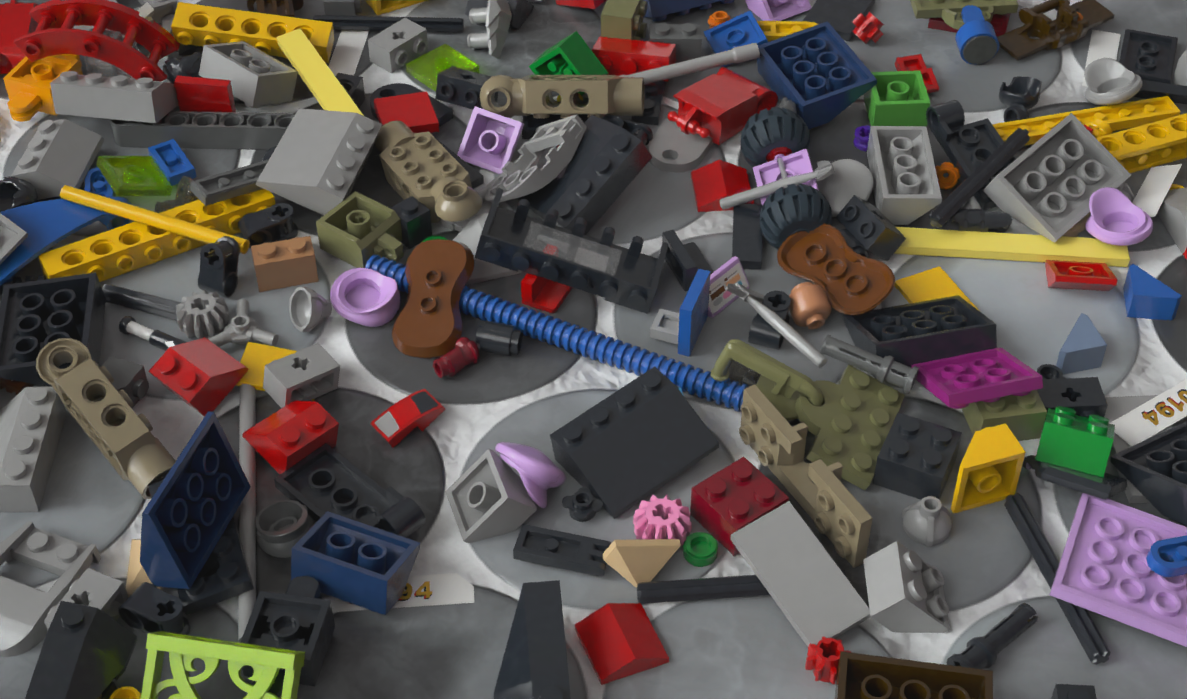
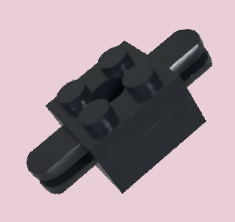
M309 576L293 578L285 594L260 591L240 643L305 652L304 666L301 668L299 684L315 686L335 629L331 600L322 599L318 581ZM245 665L242 668L244 676L252 677L254 670L251 666ZM280 668L274 683L268 691L280 699L282 697L285 669Z

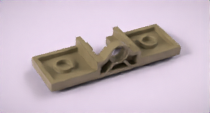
M755 384L745 388L741 405V427L739 428L742 441L746 445L751 446L758 455L762 465L768 466L814 521L818 531L829 538L839 556L845 557L853 568L863 564V559L867 555L873 518L841 483L842 464L838 461L826 466L821 459L812 463H805L804 453L808 426L802 422L792 427Z

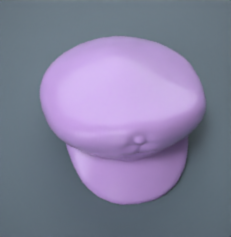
M1105 187L1091 195L1089 199L1091 215L1086 221L1085 228L1088 233L1099 241L1111 245L1128 246L1142 242L1151 234L1153 222L1150 216L1134 205L1118 189Z
M354 268L345 271L335 280L330 291V300L335 311L345 319L363 326L378 327L388 323L394 318L400 307V293L395 279L368 268Z
M500 442L495 447V451L500 454V458L519 472L524 487L533 502L545 509L547 506V490L558 487L565 482L566 476L564 472L543 452L530 446Z

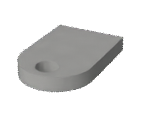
M666 117L653 135V139L649 141L648 151L652 156L650 162L656 168L667 172L679 173L692 170L701 163L713 145V138L709 136L704 139L698 134L693 135L691 133L687 135L681 132L676 122H671Z

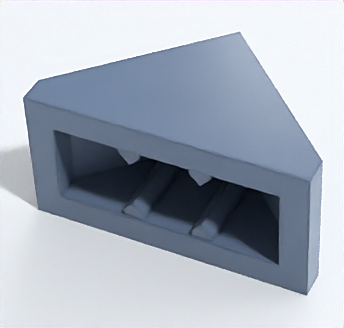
M1080 314L1060 349L1056 366L1063 374L1099 368L1102 365L1107 344L1088 315Z

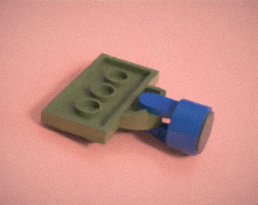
M910 0L916 19L941 17L947 25L958 30L955 40L960 55L965 62L974 65L991 60L999 50V41L991 24L993 14L1017 13L1018 9L1017 0Z

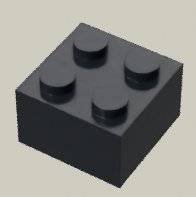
M898 412L878 454L873 484L920 500L927 496L936 497L940 500L957 459L962 432Z

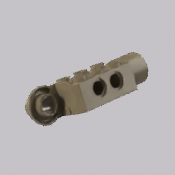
M497 75L485 81L479 98L484 110L507 118L529 116L530 114H533V118H549L551 114H560V118H567L576 114H588V118L591 115L602 118L609 113L614 116H643L645 86L643 77H620L616 75H527L522 78H512L506 75ZM497 91H501L506 95L507 103L505 105H500L495 101L494 96ZM552 91L560 94L561 102L553 99ZM578 92H585L588 95L589 102L582 101L579 98Z
M62 338L49 342L40 350L36 358V370L40 378L54 388L66 409L123 480H129L144 499H152L149 485L164 480L176 460L159 439L152 435L150 431L153 430V427L145 415L141 413L137 416L131 407L134 405L128 394L123 389L120 391L115 389L112 385L114 379L106 367L103 365L99 367L96 361L91 359V354L84 344L71 338ZM64 363H71V365L65 369L59 368V366Z

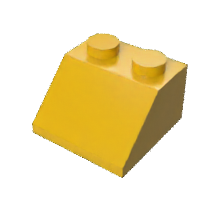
M1006 423L975 431L960 464L951 505L953 513L1002 501L1008 495L1015 494L1026 452Z

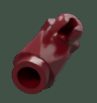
M467 337L459 338L456 341L455 349L433 361V367L439 378L445 376L453 377L464 366L470 363L476 364L479 359L478 345Z

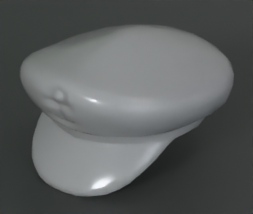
M1101 58L1093 61L1086 67L1084 72L1085 81L1088 86L1085 98L1095 105H1114L1127 101L1136 95L1143 85L1139 75L1126 69L1120 62L1112 58Z
M852 159L837 160L831 163L835 173L817 182L819 191L825 196L831 206L832 217H836L854 195L865 201L870 197L874 184L871 171L861 162Z

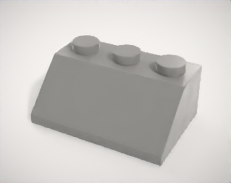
M46 120L38 126V130L28 143L26 151L18 161V165L11 176L31 183L36 189L38 200L60 196V191L64 185L79 189L105 140L101 135L69 120Z

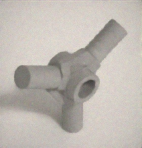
M240 299L237 302V315L231 319V322L223 332L208 338V340L218 347L229 342L246 345L254 340L270 346H276L279 336L261 330L252 317H249V301Z

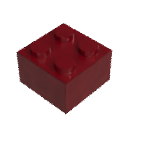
M743 456L691 488L690 515L733 556H736L740 552L730 540L731 534L789 501V497Z

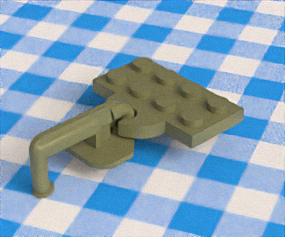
M738 339L730 340L716 360L715 366L711 370V377L716 381L727 380L730 376L728 369L734 360L761 374L756 386L787 421L799 419L801 423L804 422L808 426L807 430L816 436L806 459L812 462L821 459L826 466L839 461L843 466L841 478L866 490L873 479L878 454L900 410L905 394L885 383L878 382L877 379L851 365L846 367L838 384L825 380L812 381L806 375Z

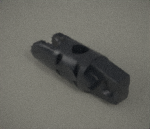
M960 208L942 227H937L936 225L934 227L935 229L1004 233L1012 224L1013 219H1011L1012 216L1007 214V212L1001 213L988 211V209Z

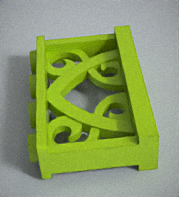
M164 631L148 633L145 648L148 649L141 699H158L159 694L170 686H176L179 693L171 695L168 699H202L193 684L209 679L217 671L221 660H228V671L232 681L237 687L248 693L243 699H280L273 693L268 692L280 668L285 669L281 699H297L305 652ZM166 651L169 652L173 678L160 682L164 653ZM196 658L202 659L205 662L204 672L190 677L188 671L197 670L193 666L194 660ZM245 665L251 666L254 670L252 677L248 678L249 680L257 681L254 686L241 677V670Z

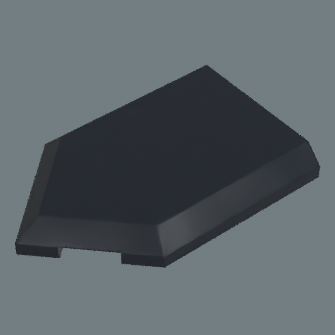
M1034 455L1024 457L1022 467L1029 470L1034 469L1036 476L1040 479L1104 500L1126 490L1127 479L1104 473L1102 478L1037 461Z

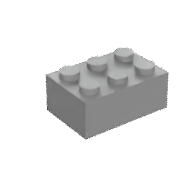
M245 41L204 45L199 76L203 78L231 80L233 97L244 101V104L251 108H260L262 105L269 104L277 106L283 102H291L298 71Z

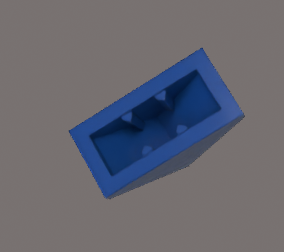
M1135 264L1129 266L1123 287L1127 317L1173 320L1182 295Z

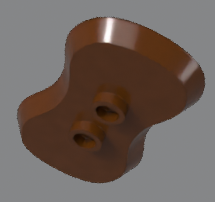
M828 224L820 225L818 228L809 231L810 233L798 231L790 235L777 252L778 263L784 271L820 285L825 290L831 307L849 316H861L874 310L887 298L895 285L894 273L886 264L861 256L853 251L846 243L841 232Z
M428 240L417 245L409 255L405 267L408 297L392 329L394 345L401 353L411 357L433 358L444 355L455 347L456 341L461 337L463 329L459 300L464 286L472 275L475 264L474 255L467 245L453 240Z

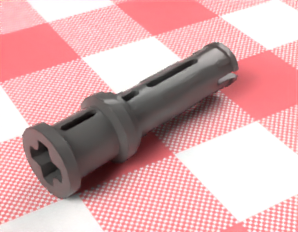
M831 335L826 336L820 351L823 355H828L848 365L876 375V379L882 384L886 381L904 389V393L907 394L910 393L920 369L917 366L911 368L896 362L894 357L890 355L882 358L833 338Z

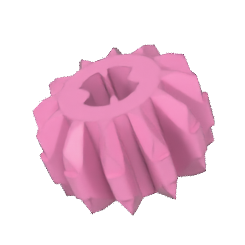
M668 494L663 499H658L655 495H652L650 502L641 500L639 509L635 510L633 516L636 539H680V544L683 546L686 536H689V532H691L692 522L690 521L689 507L682 506L680 498L671 501Z

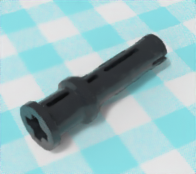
M1026 603L1020 604L986 635L972 638L967 642L965 650L960 654L950 656L947 659V665L975 669L990 668L995 664L997 654L1037 622L1038 616H1033L1037 614L1036 611Z

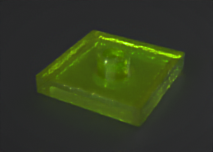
M443 44L405 64L408 74L435 92L438 73L452 66L480 73L478 64L447 44Z
M98 156L96 165L117 196L171 195L173 187L151 156Z

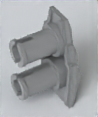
M488 0L487 7L472 8L470 10V22L474 25L486 23L485 26L487 27V32L470 33L468 35L467 43L470 49L489 48V55L500 59L512 17L507 0Z

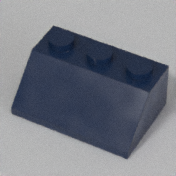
M327 511L292 547L291 580L299 576L312 577L318 581L321 593L386 615L404 592L420 550V542Z

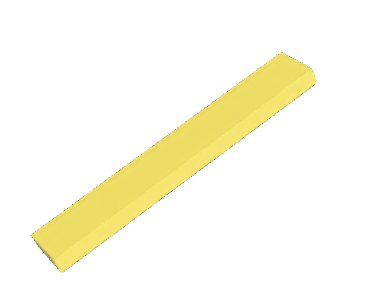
M300 28L276 37L278 46L295 70L298 71V74L324 110L354 112L363 115Z

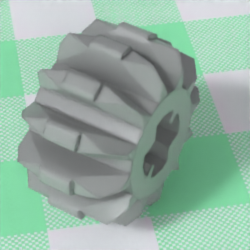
M206 289L200 294L193 292L191 297H182V303L176 305L178 327L188 338L195 336L198 339L205 336L211 338L214 333L223 332L224 327L229 324L227 303L224 298L219 297L217 292L208 294Z

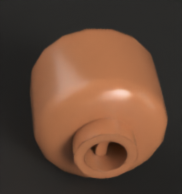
M812 282L798 284L791 290L789 295L791 299L789 311L795 324L800 327H808L809 329H817L823 326L825 320L831 314V305L825 290L820 285L813 284Z

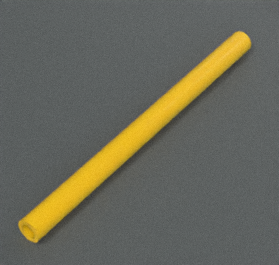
M64 185L60 191L61 199L205 243H215L223 236H230L238 243L240 253L246 254L249 249V240L68 185Z

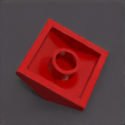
M720 159L691 172V181L698 212L733 210L734 207L723 210L719 203L720 199L751 189L745 168ZM754 200L744 204H754Z
M1046 260L1045 263L1048 288L1110 291L1117 285L1118 279L1106 263Z
M607 603L575 624V631L601 685L669 663V657L641 603Z

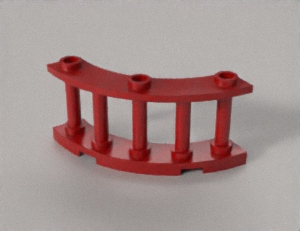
M51 0L37 5L29 12L30 16L38 23L35 32L26 34L14 41L16 46L31 62L54 55H82L110 63L136 80L139 78H152L153 81L159 82L167 79V75L157 66L159 60L177 51L180 43L155 21L151 23L139 16L140 12L108 0ZM80 25L94 26L92 31L73 29L74 26ZM105 29L125 35L123 41L121 42L103 35ZM134 41L150 52L149 58L132 47Z

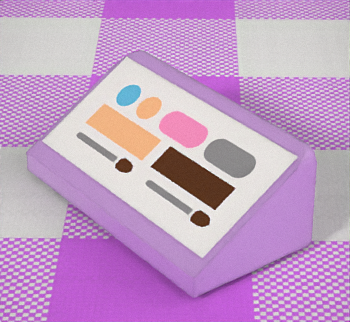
M736 256L732 257L710 275L708 316L711 318L715 317L738 298L737 295L725 289L728 284L739 283L749 289L748 280L740 260Z

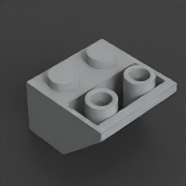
M898 541L863 559L871 618L892 632L945 633L950 630L947 616L949 607L945 601L943 591L944 578L937 567L929 565L915 551L907 549Z

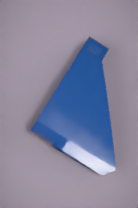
M104 196L124 203L131 204V202L124 197ZM64 199L37 202L2 211L0 213L27 232L28 237L0 265V286L13 281L15 273L49 248L96 221H100L110 230L134 221Z

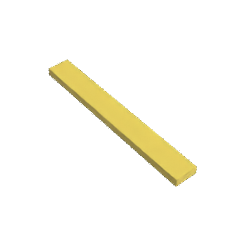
M896 227L906 240L894 254L1029 262L1059 260L1106 263L1107 266L1128 267L1130 261L1127 246L1103 243L1096 238L1062 236L1054 243L1042 235Z

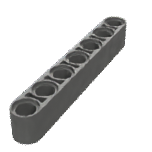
M170 111L157 123L110 119L115 143L120 147L148 148L174 139L180 148L269 150L278 145L295 115L290 113Z

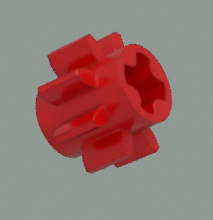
M871 12L866 16L860 13L854 19L853 23L856 25V28L852 32L865 44L870 40L876 43L883 36L880 28L884 24Z
M823 636L817 646L809 644L805 669L813 670L815 681L820 680L835 684L840 651L852 653L849 650L844 651V647L841 644L842 640Z

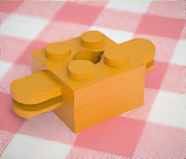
M54 55L35 62H31L26 56L3 78L10 100L7 104L13 120L20 122L29 121L38 111L57 116L58 114H55L50 83L58 78L62 72L75 71L78 75H83L80 55Z

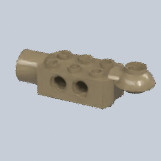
M391 121L381 127L375 147L380 153L387 182L403 200L413 196L429 208L431 223H438L441 219L451 222L463 221L479 212L482 207V199L479 193L472 189L469 173L430 132L414 133L402 121Z

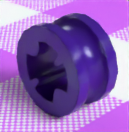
M860 126L855 130L853 143L861 151H867L870 126Z

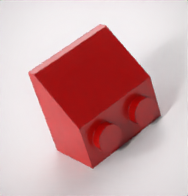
M204 337L169 347L148 372L169 391L205 417L208 411L213 412L249 369Z
M294 400L243 432V438L279 474H282L323 444L327 443L334 448L337 443L339 423L318 402Z

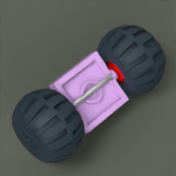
M772 107L771 110H761L760 114H754L747 121L741 134V151L747 163L753 168L757 187L787 177L814 172L808 154L810 148L809 129L798 114L786 108ZM816 178L797 186L790 184L786 188L781 187L770 195L760 198L762 203L760 212L761 232L767 242L775 249L779 250L782 243L790 235L798 231L810 233L809 231L823 224L832 226L831 206L825 196L819 191Z

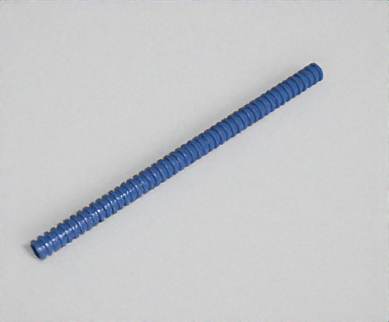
M376 254L372 255L367 261L365 268L378 271L387 277L395 279L398 290L408 294L406 266L393 260L389 261L385 257L381 258ZM464 286L461 292L459 310L465 315L471 314L472 317H479L482 321L488 320L515 325L517 329L523 330L524 336L530 335L531 338H538L541 342L547 341L549 345L555 344L558 348L564 347L566 351L573 350V353H581L583 357L590 356L591 360L596 361L599 359L600 363L605 364L607 362L611 367L616 365L619 370L625 368L628 373L634 371L636 376H641L655 366L676 387H681L682 392L688 390L690 395L694 396L697 394L698 398L703 399L706 397L709 402L715 400L718 405L724 403L726 408L730 409L733 406L735 411H741L743 391L749 387L747 384L740 386L738 381L731 383L730 378L725 381H716L711 377L710 371L703 373L701 368L694 370L693 365L685 366V363L681 361L676 363V360L673 358L667 360V356L664 355L658 357V353L652 352L650 354L647 349L641 351L640 347H632L630 343L623 345L621 340L617 339L614 341L613 337L608 336L606 338L601 333L597 335L596 331L593 330L588 332L587 328H579V325L576 324L571 326L570 322H562L559 318L554 319L553 316H545L544 313H537L533 309L528 310L527 307H520L516 303L511 304L510 301H503L502 298H495L490 294L486 295L484 292H478V290L470 289L467 286Z

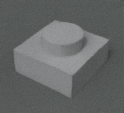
M659 309L650 328V338L678 344L679 313Z

